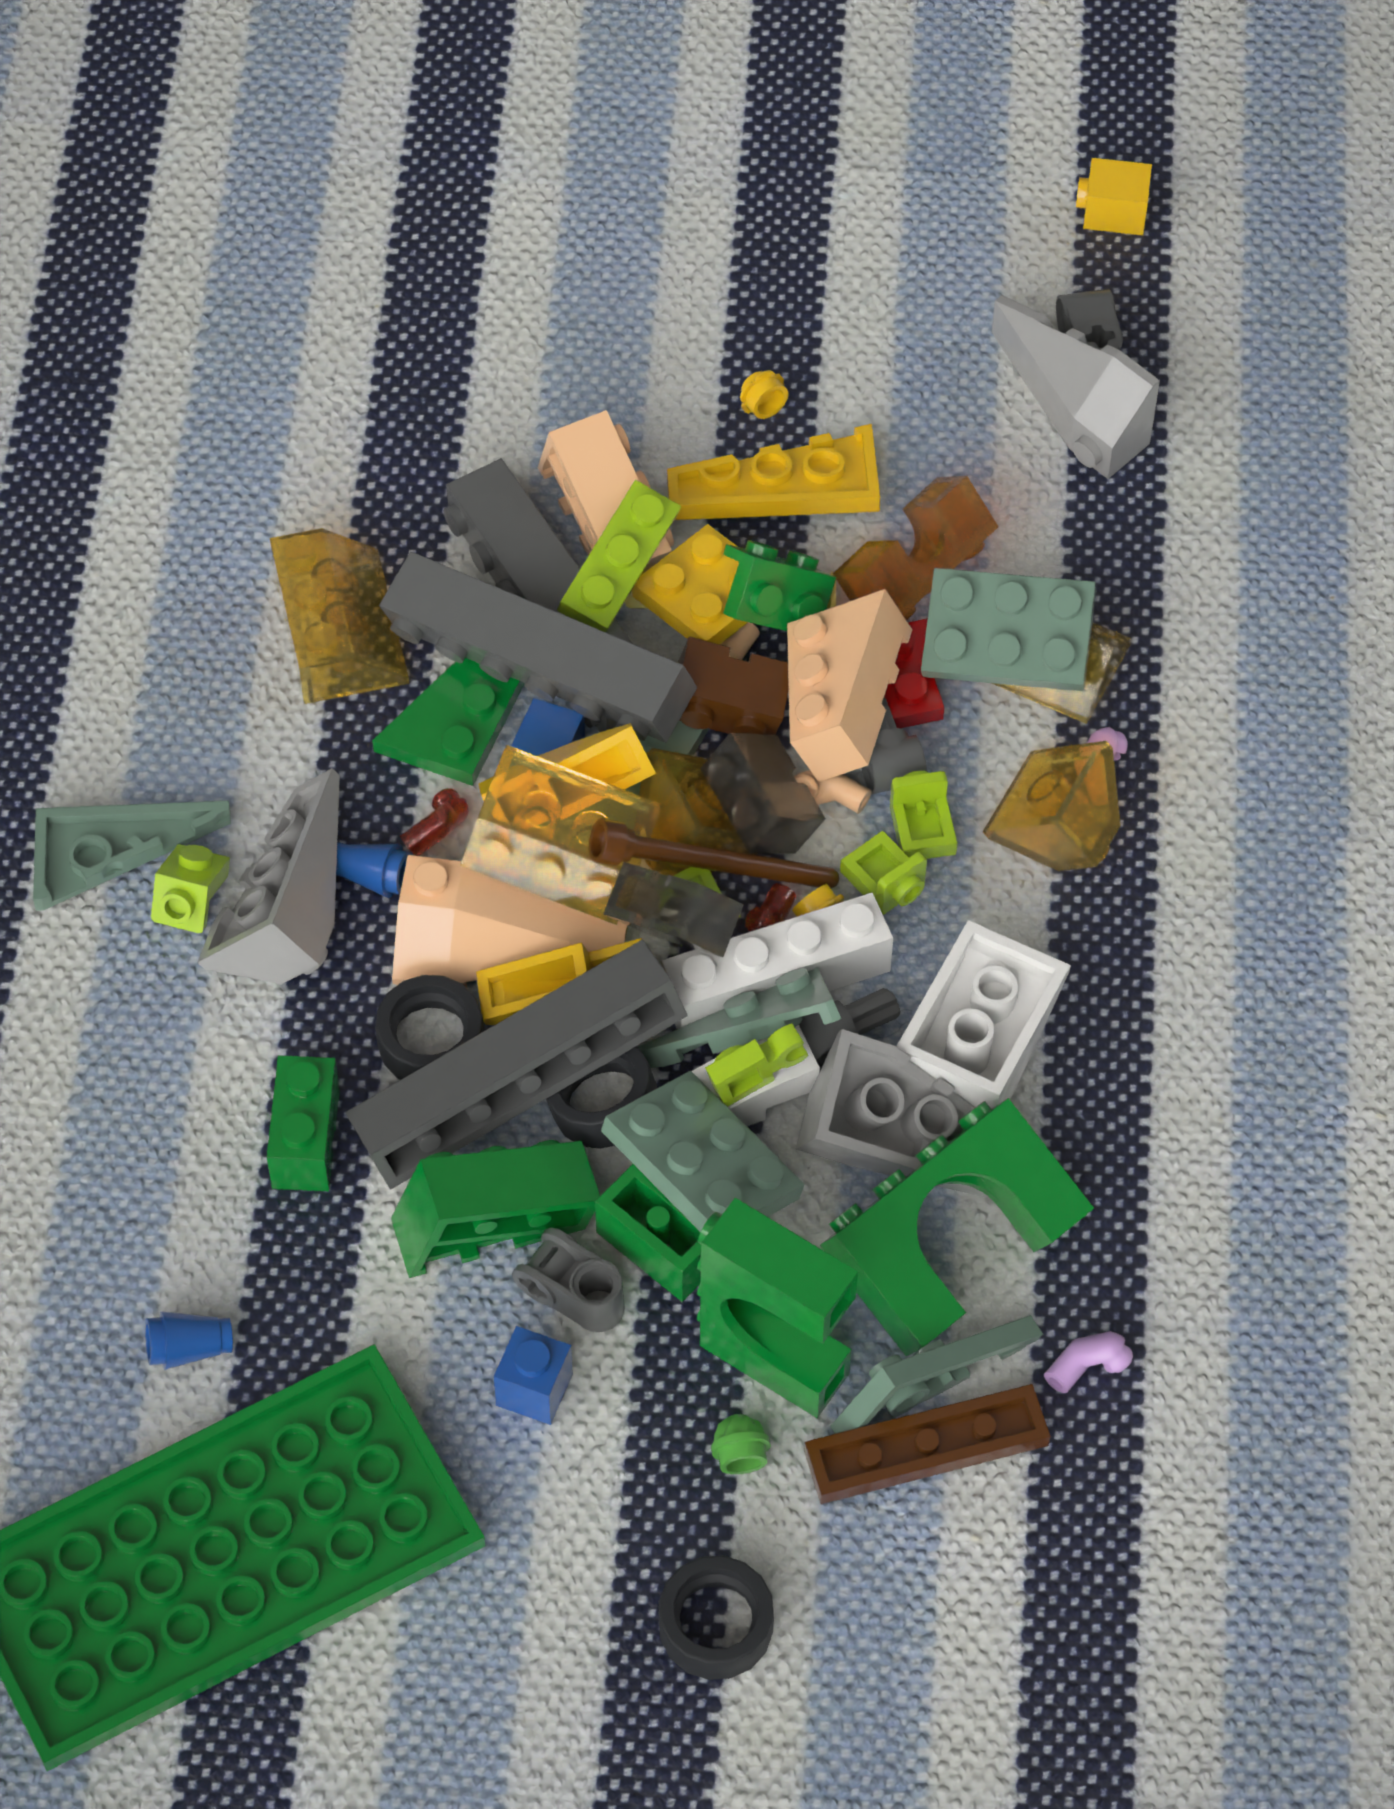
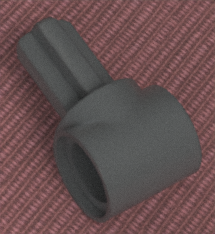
M883 698L882 705L886 712L868 766L862 767L863 777L867 788L872 791L871 794L890 791L892 779L896 777H903L913 771H927L923 748L916 735L909 736L905 730L896 727L885 698Z
M882 988L845 1006L838 1000L834 1001L842 1019L824 1025L819 1012L803 1016L799 1027L820 1070L841 1029L862 1035L899 1017L901 1013L900 1007L892 991Z

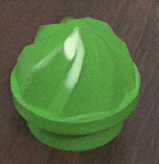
M734 1414L718 1424L714 1441L711 1445L712 1456L719 1460L720 1470L724 1473L746 1474L754 1472L766 1466L768 1462L766 1452L771 1447L770 1437L765 1434L759 1420L749 1418L743 1414Z

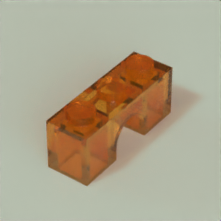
M968 476L936 477L902 509L914 530V546L909 556H907L898 540L867 541L832 573L837 577V582L850 601L886 589L904 618L908 620L916 612L915 605L926 594L931 593L934 568L954 569L962 561L971 559L985 547L984 540L999 526Z

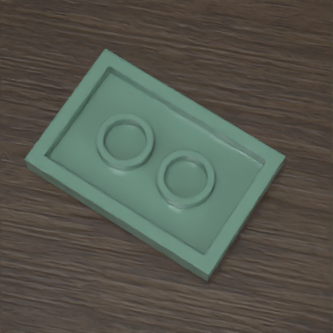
M934 568L921 666L922 676L1084 691L1097 589L1096 582Z
M692 1071L681 1075L605 1116L601 1132L700 1232L708 1218L714 1212L723 1214L734 1198L739 1199L767 1217L800 1199L805 1184Z

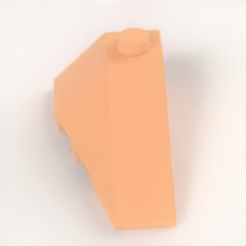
M408 855L398 902L392 982L398 985L404 980L417 976L437 975L446 976L460 982L467 988V982L477 981L476 971L581 942L588 952L624 943L626 941L630 909L464 861Z

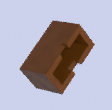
M688 637L678 663L685 666L697 689L679 721L694 729L708 728L731 734L743 742H761L770 745L784 716L789 689L788 663L751 653L748 662L729 657L731 647Z

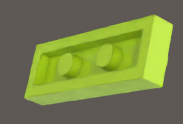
M635 480L560 601L557 611L574 620L607 632L677 517L681 505Z

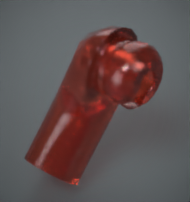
M445 788L435 794L431 803L434 811L400 835V838L414 856H420L467 819L469 813L467 801L465 798H460L456 790Z
M773 884L761 908L755 907L747 914L745 919L747 930L751 932L785 921L797 898L795 892L786 885Z

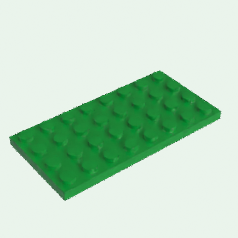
M373 1344L1 1529L0 1680L46 1771H49L485 1547V1537L377 1347Z

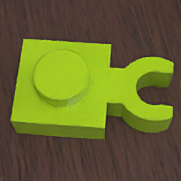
M791 1023L775 1031L767 1041L760 1045L754 1039L744 1046L735 1045L727 1048L716 1057L714 1063L708 1065L705 1069L718 1097L728 1107L774 1081V1072L781 1068L792 1067L802 1062L809 1055L803 1046L802 1038Z

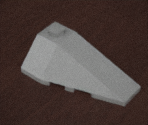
M1003 295L995 300L992 334L1068 448L1074 452L1076 458L1086 467H1093L1109 479L1150 444L1160 380L1121 350L1108 344L1099 350L1086 344L1085 334L1074 328L1063 333L1054 329L1048 317Z
M331 768L294 789L264 838L265 842L271 847L270 850L253 867L246 868L238 881L245 888L233 910L229 907L222 908L211 926L197 962L205 970L283 984L303 973L305 975L313 973L325 961L328 954L326 946L335 920L340 775Z
M841 1029L808 1096L796 1150L890 1175L900 1168L903 1174L907 1176L921 1165L915 1155L942 1134L948 1142L964 1131L958 1121L975 1107L953 1092L955 1088L940 1077L935 1079L911 1062L910 1059L912 1057L897 1046ZM943 1184L938 1186L989 1198L983 1192L967 1185Z

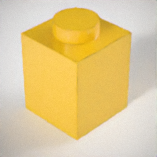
M1092 158L1089 178L1079 177L1076 208H1085L1083 229L1143 235L1152 164Z

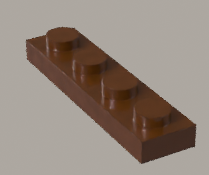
M1033 1384L805 1441L804 1453L820 1504H825L1049 1446L1051 1436Z

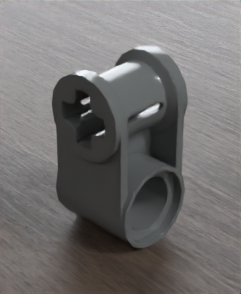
M1109 288L1057 296L1056 319L1059 331L1066 333L1071 328H1074L1085 334L1086 344L1099 350L1107 344L1118 350L1121 349L1123 333L1118 323L1114 298Z
M547 1228L541 1236V1246L525 1265H517L512 1271L513 1280L529 1297L541 1304L552 1307L586 1330L605 1332L613 1329L620 1323L625 1310L622 1277L619 1270L611 1262L605 1261L581 1246L565 1232L557 1228ZM594 1291L609 1293L606 1298L601 1300L585 1298Z

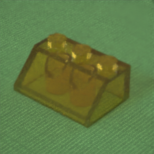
M323 528L270 538L274 575L304 704L409 684V676L399 636L390 629L392 622L379 606L388 590L378 549Z
M506 745L460 866L617 925L642 859L631 858L630 861L621 862L618 866L592 862L589 856L591 830L599 818L622 821L626 824L627 828L634 830L635 835L651 838L663 804Z

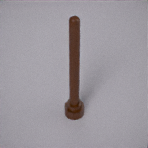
M599 818L595 822L589 838V856L591 861L611 866H618L621 862L630 861L631 858H639L817 888L828 884L831 889L838 885L840 879L838 872L831 867L635 835L633 829L627 828L624 822Z

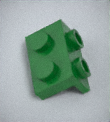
M748 540L745 549L726 544L723 555L738 561L739 564L723 614L737 620L787 631V623L827 609L837 577L817 569L819 559L800 552L789 550L785 559L777 557L779 551L777 548L760 542Z

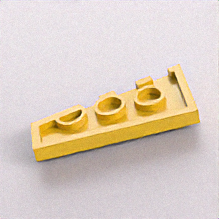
M872 424L854 427V435L832 439L830 433L809 437V445L783 451L779 444L759 448V453L754 457L738 460L730 454L667 468L668 499L681 505L675 520L880 512V490Z

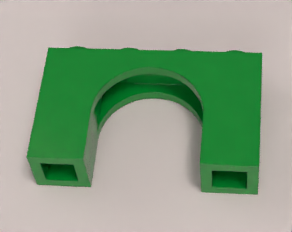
M1009 1098L993 1108H990L986 1101L980 1103L958 1121L964 1131L948 1142L943 1134L937 1137L915 1155L921 1165L910 1174L905 1176L900 1168L872 1189L878 1199L862 1211L857 1203H855L828 1224L835 1233L820 1244V1246L826 1253L858 1271L856 1293L905 1356L929 1344L966 1313L928 1264L919 1245L917 1235L918 1214L924 1199L934 1187L943 1184H962L983 1192L995 1202L1033 1252L1053 1243L1094 1209Z
M734 1198L723 1214L714 1212L708 1218L698 1236V1243L701 1244V1258L697 1269L701 1271V1283L697 1290V1295L700 1297V1310L697 1315V1321L700 1322V1347L815 1418H818L850 1373L852 1349L829 1335L856 1299L858 1271L739 1199Z

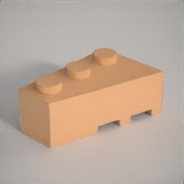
M607 410L550 431L537 467L544 480L554 476L565 496L558 499V504L565 516L571 513L574 514L582 532V535H579V541L588 556L633 482L637 480L650 488L645 474L641 470L635 472L627 455L631 449L623 427L620 424L613 425ZM670 528L643 573L672 552L671 547L674 546V539Z
M886 589L787 623L790 743L818 782L869 765L886 712L882 705L888 684L896 682L899 668L895 661L901 643H908L912 628Z

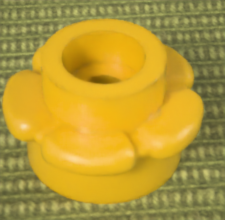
M771 370L758 371L751 374L741 387V408L748 414L752 412L759 419H767L777 414L788 399V390L784 386L783 377Z
M825 884L804 897L794 906L792 911L798 917L844 901V896L842 894L836 896L829 885Z

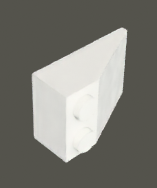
M968 920L898 1042L897 1047L911 1056L910 1061L935 1079L940 1077L955 1088L953 1092L974 1107L986 1101L990 1108H993L1005 1099H1010L1069 974L1071 965Z

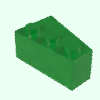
M545 1140L531 1147L507 1149L504 1146H492L478 1153L453 1155L450 1152H438L429 1155L425 1159H420L391 1217V1221L408 1277L412 1278L427 1274L424 1263L459 1254L463 1264L480 1259L478 1248L512 1239L514 1248L517 1249L542 1242V1234L550 1227L557 1228L566 1234L585 1230L595 1213V1201L600 1197V1193L582 1141L560 1143L557 1140Z

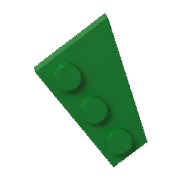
M465 658L463 663L454 662L372 740L373 751L473 786L525 683L510 677L508 682L497 680L485 673L479 667V663Z

